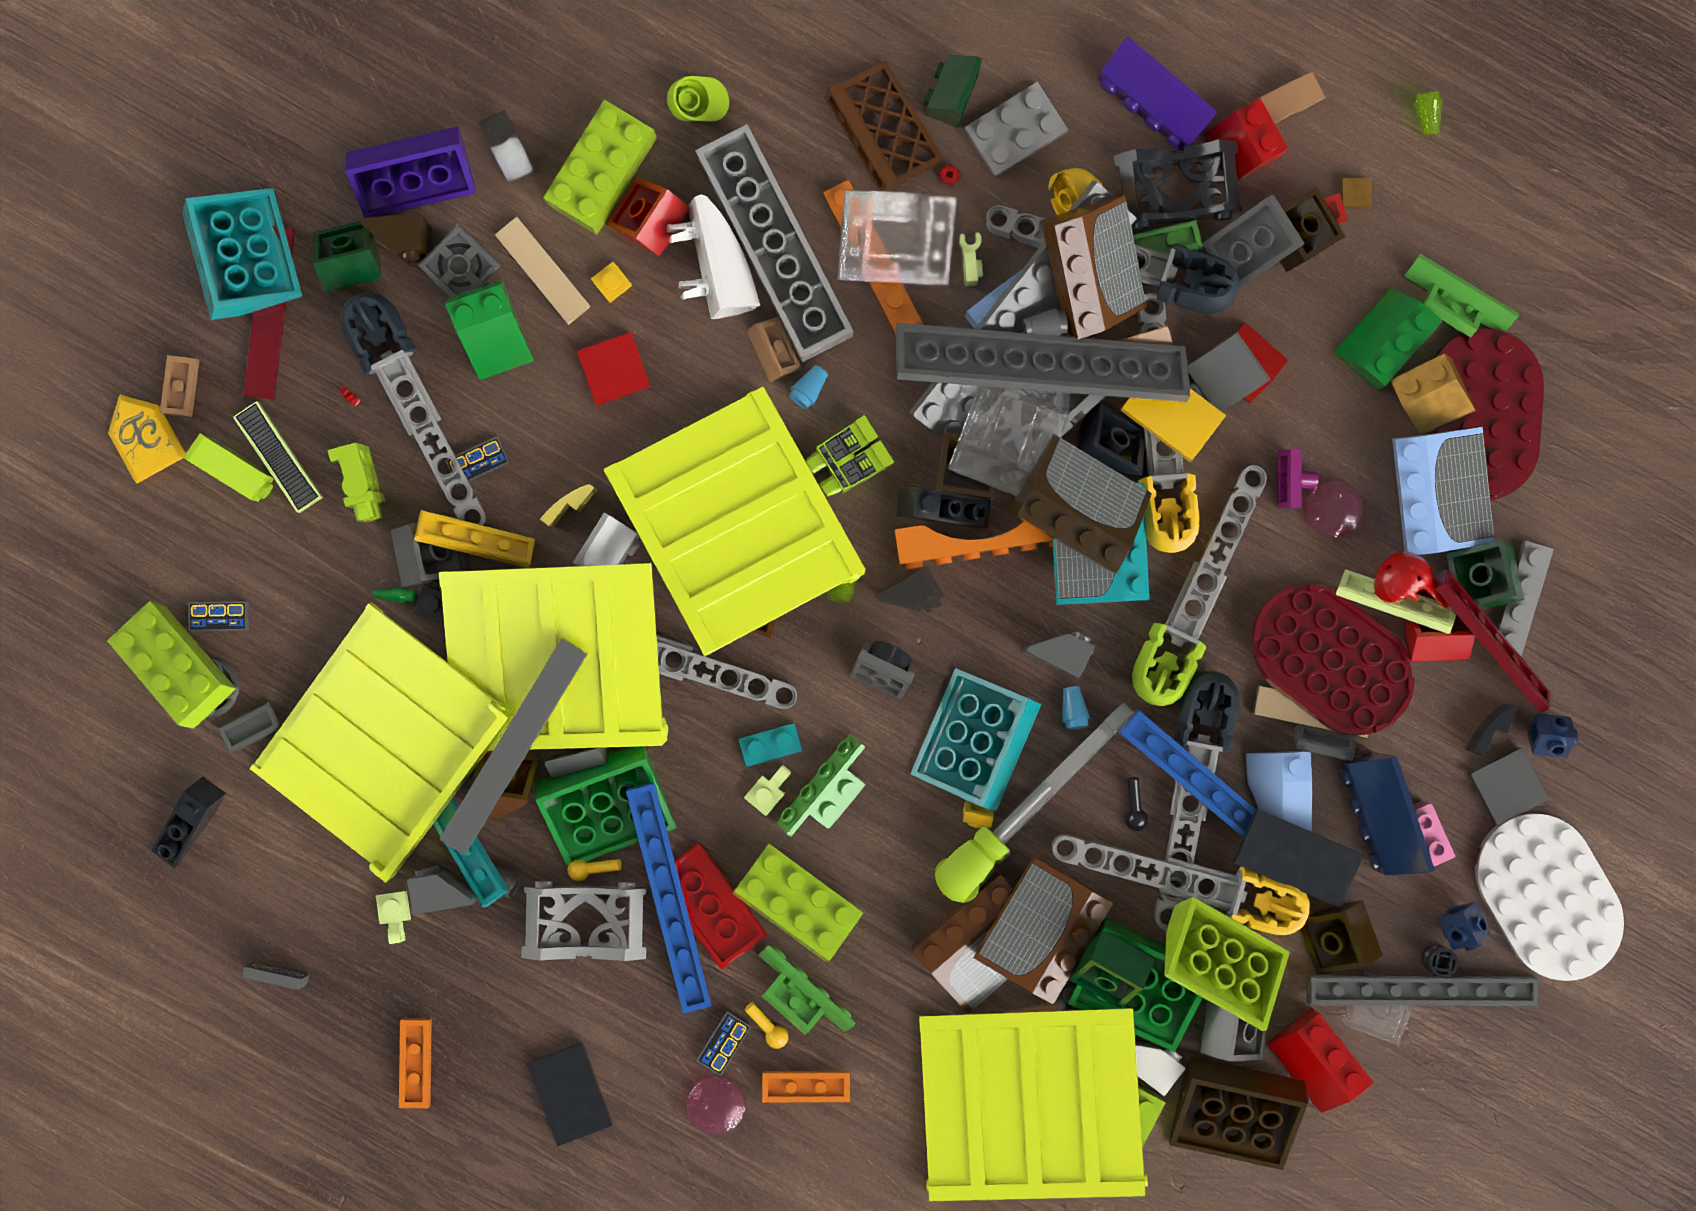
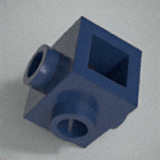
M1536 713L1528 731L1532 754L1567 758L1572 747H1575L1578 741V732L1573 727L1571 717Z
M1476 901L1451 907L1438 918L1443 928V934L1449 941L1452 950L1465 948L1466 951H1471L1479 948L1482 945L1481 941L1490 934L1488 923L1482 916Z

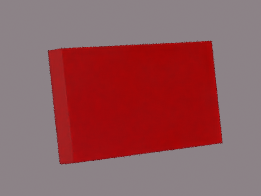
M700 841L674 859L692 931L722 970L765 938L768 933L746 903L732 894L735 888Z

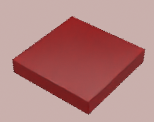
M631 332L577 351L596 406L651 387Z

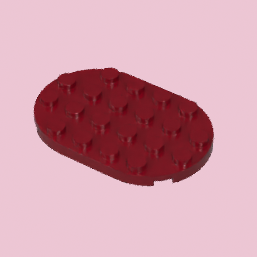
M1478 329L1472 337L1463 333L1452 339L1434 357L1436 358L1445 353L1453 360L1476 411L1428 434L1482 427L1490 501L1508 496L1518 490L1529 479L1536 467L1541 443L1544 378L1536 356L1520 339L1500 330Z
M1315 584L1292 586L1271 597L1260 609L1254 621L1251 633V648L1257 668L1272 687L1321 724L1341 734L1361 736L1376 733L1388 728L1403 715L1412 699L1415 677L1412 678L1410 655L1395 634L1347 598L1336 595L1337 591L1325 586Z

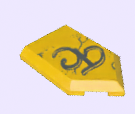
M119 394L108 434L135 483L138 484L181 460L186 452L165 414L160 413V405Z

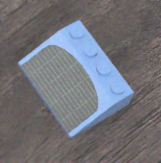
M1482 427L1393 438L1404 550L1421 555L1493 542L1494 531Z

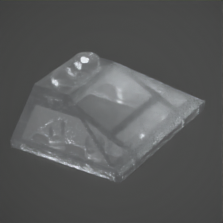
M864 189L845 190L837 279L948 285L956 198L911 192Z
M979 386L948 469L1017 496L1052 435L1055 434L1061 438L1068 420L1070 393Z

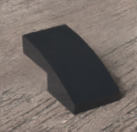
M1503 704L1495 709L1477 728L1466 750L1476 755L1485 756L1494 733H1508L1518 706Z

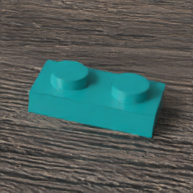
M795 723L738 739L746 767L802 751Z

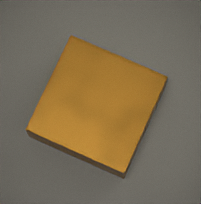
M1342 178L1340 180V195L1345 209H1369L1372 207L1371 178Z

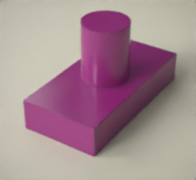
M1301 449L1277 451L1278 509L1302 507V488H1316L1319 480L1316 471H1302Z

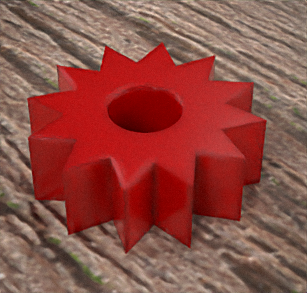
M945 164V168H940L941 172L938 175L941 178L939 181H943V185L947 183L948 187L950 184L954 187V183H959L958 179L961 176L959 175L960 170H956L957 166L952 167V164H950L948 167ZM951 173L953 177L948 178L946 174Z
M344 385L338 390L353 406L356 407L361 402Z

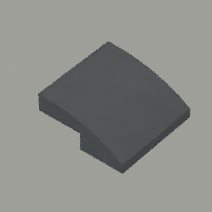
M1238 332L1216 343L1211 350L1187 364L1188 373L1209 402L1220 411L1243 399L1270 379Z

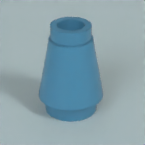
M814 365L812 369L790 388L789 398L803 409H808L810 405L813 406L826 381L825 379L828 377L827 372L821 367Z
M1080 686L1064 688L1062 723H1065L1066 730L1089 727L1088 720L1091 718L1080 691Z

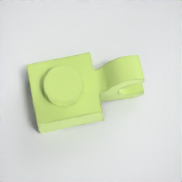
M980 233L975 234L976 242L973 245H968L965 242L964 234L960 235L959 245L963 255L965 287L976 286L978 277L983 276L981 259L976 260L975 253L981 245L982 238Z
M782 765L770 780L762 775L744 798L762 814L767 816L784 796L785 792L779 787L791 774V771Z
M407 891L376 895L379 924L388 923L389 944L405 941L402 921L411 919Z

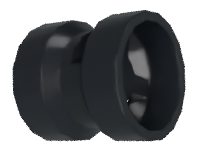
M1432 944L1423 950L1421 962L1427 971L1439 977H1449L1456 972L1458 958L1452 950L1439 944Z

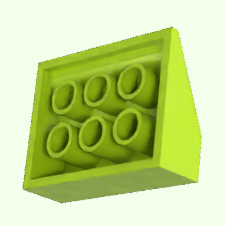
M1191 897L1174 906L1166 931L1164 976L1254 1027L1266 1031L1290 952L1195 897Z

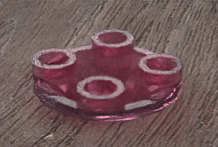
M1331 480L1320 483L1311 491L1307 498L1305 508L1306 522L1315 531L1324 536L1336 538L1347 535L1357 527L1362 518L1363 505L1361 497L1354 487L1343 481Z
M709 1077L697 1083L690 1091L687 1101L688 1115L693 1125L702 1132L711 1135L725 1134L733 1130L742 1120L745 1110L744 1097L732 1079L727 1077Z

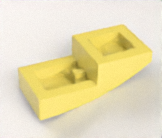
M588 484L570 492L549 508L540 520L549 527L554 528L570 506L576 511L581 512L597 489Z

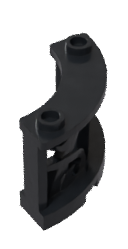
M1215 140L1184 147V152L1172 151V153H1168V149H1133L1114 155L1115 167L1120 168L1122 194L1126 198L1127 209L1137 218L1132 224L1133 230L1150 228V225L1187 222L1214 217L1215 221L1232 219V214L1242 212V205L1239 204L1235 154H1238L1237 142ZM1220 158H1222L1224 176H1215ZM1194 163L1200 164L1201 169L1197 173L1206 172L1205 175L1193 174L1190 171V166ZM1174 165H1179L1180 171L1188 180L1200 183L1196 191L1181 205L1170 201L1156 189V187L1161 186L1167 181ZM1160 168L1163 176L1151 182L1150 179L1156 177L1152 173V169ZM1135 173L1138 177L1139 182L1141 183L1137 186L1135 183ZM1212 183L1225 184L1226 203L1218 205L1211 203V196L1221 195L1218 189L1209 188ZM1146 191L1148 194L1140 202V204L1148 203L1150 206L1148 212H1138L1136 192ZM1200 201L1203 208L1191 210ZM1159 206L1169 213H1157Z

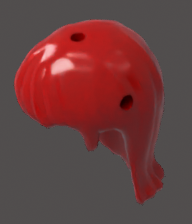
M1398 551L1387 557L1379 566L1374 580V590L1376 596L1382 601L1397 603L1401 599L1408 597L1418 601L1417 594L1436 599L1444 609H1447L1449 606L1436 590L1437 579L1427 561L1412 552Z

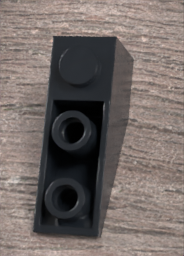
M919 487L900 488L896 517L988 528L991 500Z
M201 777L183 791L151 852L175 868L214 816L226 793L205 777Z

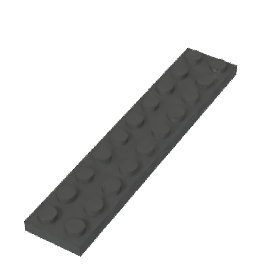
M1093 180L1069 211L1112 198L1113 196L1101 184ZM1128 210L1130 224L1132 225L1137 218ZM1046 240L975 329L1024 333L1023 319L1055 308L1060 311ZM932 382L909 413L942 439L944 432L965 435L976 421L974 417L984 407L989 405L1001 387Z
M897 323L896 368L897 379L1179 402H1187L1190 397L1186 346L1089 338L1076 339L1075 337L907 323Z

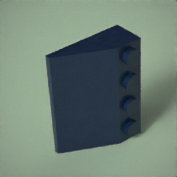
M1371 752L1356 757L1353 761L1341 762L1343 770L1340 771V777L1344 786L1349 787L1352 798H1349L1350 807L1353 813L1359 816L1361 825L1358 826V830L1363 842L1368 843L1371 852L1368 854V860L1372 869L1385 876L1435 871L1397 756Z

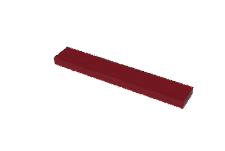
M272 226L279 238L277 226ZM284 227L292 256L295 229ZM287 302L253 312L243 392L245 397L275 400Z
M1447 569L1439 572L1436 582V590L1538 712L1542 713L1548 710L1550 707V691L1452 573Z

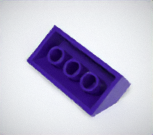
M1128 36L1110 58L1098 77V81L1101 82L1100 86L1105 92L1119 97L1122 100V105L1133 114L1137 112L1145 119L1144 123L1154 132L1159 131L1166 137L1167 143L1175 150L1181 149L1184 152V147L1191 146L1217 113L1214 108Z
M459 126L346 152L345 171L364 218L377 217L476 193L467 150Z

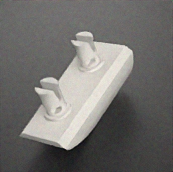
M702 194L695 196L688 205L690 207L688 211L690 222L668 224L666 228L667 233H677L671 235L668 239L670 243L694 239L702 279L679 281V289H691L683 292L681 299L706 296L711 319H720L756 310L760 303L755 284L743 251L732 229L707 196Z

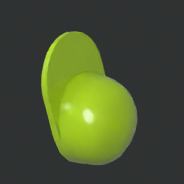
M688 76L678 79L670 86L667 93V104L672 115L679 120L686 122H715L722 119L727 113L729 95L724 85L715 78Z

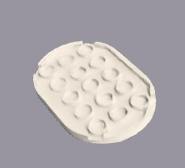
M1539 813L1519 814L1498 826L1496 825L1481 843L1477 865H1475V879L1484 903L1514 954L1532 971L1555 980H1578L1598 972L1617 952L1623 936L1624 916L1622 906L1614 889L1583 837L1565 821Z

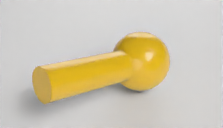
M620 859L590 863L583 860H574L569 864L567 872L572 880L584 881L590 874L619 871L622 868Z
M753 1002L748 1004L745 1011L766 1033L765 1039L767 1044L774 1049L784 1047L788 1042L787 1030L780 1025H773Z

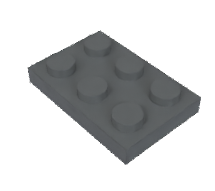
M1271 195L1202 244L1209 254L1228 261L1235 268L1239 277L1240 288L1305 243L1275 196Z

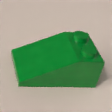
M502 279L447 298L445 306L479 380L534 361Z

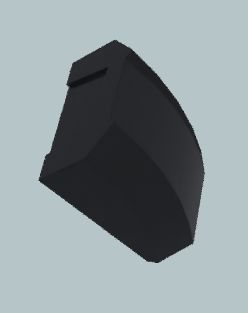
M1099 403L1086 415L1079 428L1077 448L1114 471L1145 475L1147 458L1144 428L1104 404Z

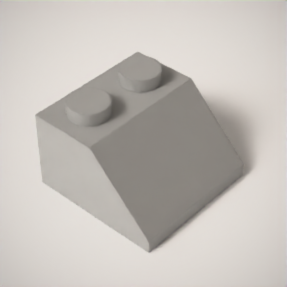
M603 513L573 563L578 566L622 564L627 555L632 557L641 543L637 540L639 535L613 517Z

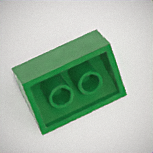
M1390 288L1333 354L1377 391L1390 382L1443 320L1421 301Z

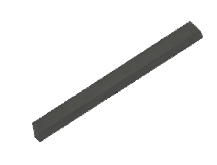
M561 639L439 840L463 855L467 853L587 657V652L566 639Z
M1307 974L1306 1003L1308 1005L1538 1006L1539 977L1535 975H1451L1449 977H1439L1437 975Z

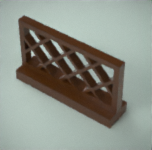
M886 61L842 84L838 82L828 88L825 99L882 196L891 192L894 187L943 161L942 155ZM883 71L889 81L887 89L871 85L872 77ZM853 86L865 89L863 101L851 99L846 90ZM869 91L885 95L882 108L866 104ZM888 97L900 100L903 105L901 114L885 109ZM864 109L880 114L877 127L865 124L862 119ZM883 115L899 120L896 133L880 128ZM903 121L914 124L917 129L915 139L900 134ZM878 134L894 139L891 152L879 148L876 142ZM898 140L913 144L911 157L895 153ZM917 146L928 149L933 159L927 162L914 159ZM893 159L909 163L907 172L896 177L891 168ZM912 165L918 166L911 170Z

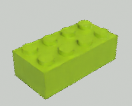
M604 99L543 197L548 206L598 235L656 141L657 137L654 129Z
M149 601L107 640L177 725L194 729L236 689L164 605Z
M770 844L764 848L732 892V894L825 962H829L863 915V912Z

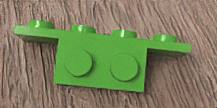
M1422 254L1417 257L1404 274V277L1428 291L1423 302L1426 307L1441 320L1469 337H1472L1478 330L1480 323L1490 329L1506 332L1519 317L1518 312Z
M851 734L839 743L833 755L820 766L818 773L809 784L801 789L799 796L782 812L781 817L776 822L790 837L809 815L830 829L866 785L848 770L849 766L865 748Z
M768 945L758 954L762 960L779 974L763 993L762 997L804 1035L812 1029L823 1014L843 1032L853 1028L856 1024L851 1019V1014L844 1007L836 1006L829 999V994L823 988L815 987L807 980L808 976L802 969L793 967L788 963L782 951Z

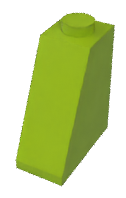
M200 433L183 457L250 500L259 502L260 499L266 498L273 488L271 484L274 480L273 476L218 439Z

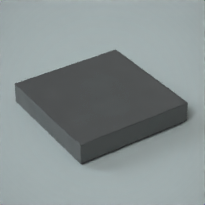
M1518 747L1468 773L1494 825L1498 826L1549 800L1522 747Z

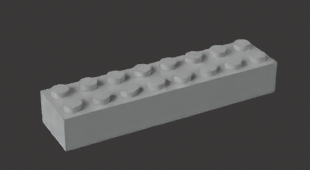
M748 124L695 150L712 188L801 361L804 362L852 338L853 329Z

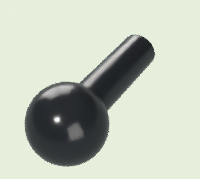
M1129 777L1127 778L1130 810L1125 816V823L1132 831H1141L1148 824V816L1141 808L1139 778Z

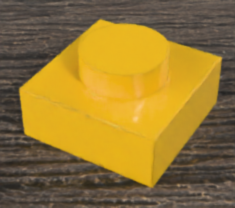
M614 261L591 278L609 303L632 286Z
M965 800L963 822L975 828H981L984 825L991 828L994 811Z

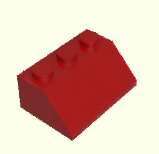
M1312 1007L1267 1042V1045L1292 1077L1305 1081L1307 1096L1321 1113L1351 1102L1374 1084L1321 1014Z

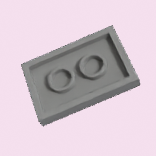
M1037 81L967 125L964 131L994 178L1066 134L1068 128Z

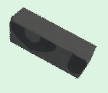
M608 747L578 748L555 754L545 761V766L551 777H557L604 765L607 760Z

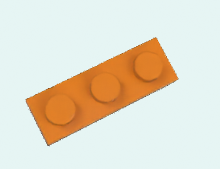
M402 1018L400 1020L399 1108L430 1107L432 1018Z
M763 1071L762 1103L850 1102V1071Z

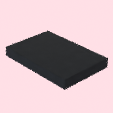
M583 1042L528 1062L527 1066L557 1146L613 1125Z

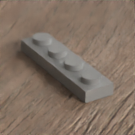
M1522 541L1516 561L1525 600L1503 605L1497 624V629L1520 656H1522L1554 550L1529 541Z

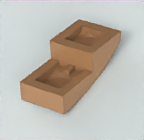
M1311 72L1260 98L1274 123H1277L1296 112H1301L1325 99V96L1314 73Z

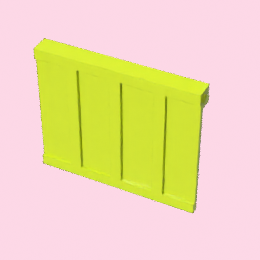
M764 387L749 392L746 397L603 469L704 657L842 583H853L865 574V567Z
M651 563L439 572L447 662L515 714L562 638L588 653L530 750L662 746L667 741L668 725L665 718H662ZM514 716L511 718V720L499 734V736L488 749V751H493L495 749L496 745L503 736L504 732L506 731Z
M371 602L365 607L366 609L257 761L250 767V770L371 863L369 865L370 870L386 883L395 876L515 713L503 703L492 698Z
M1133 1008L919 1016L928 1161L926 1187L927 1191H929V1201L1145 1196V1186H1148L1147 1174H1144Z

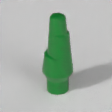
M404 587L374 589L372 596L381 600L399 603L406 601L414 602L416 591L408 590Z

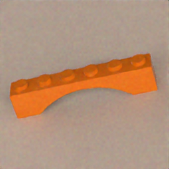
M1025 521L1002 535L978 540L951 538L937 533L924 525L894 530L899 565L906 564V570L921 568L924 561L934 560L935 565L952 563L951 557L963 556V561L981 558L980 553L991 551L992 556L1009 554L1008 548L1020 547V551L1025 552L1037 550V544L1047 542L1049 547H1053L1052 537Z

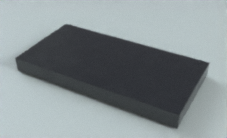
M1256 808L1233 862L1282 884L1298 888L1301 892L1341 908L1364 854Z

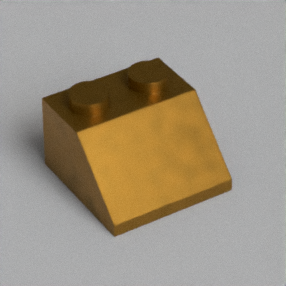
M1445 353L1391 379V383L1404 410L1420 435L1428 434L1476 411L1453 360Z

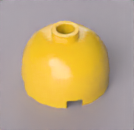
M1069 168L1055 173L1050 178L1049 190L1054 189L1055 198L1050 200L1056 214L1068 212L1093 180L1101 185L1102 183L1093 174L1082 168Z

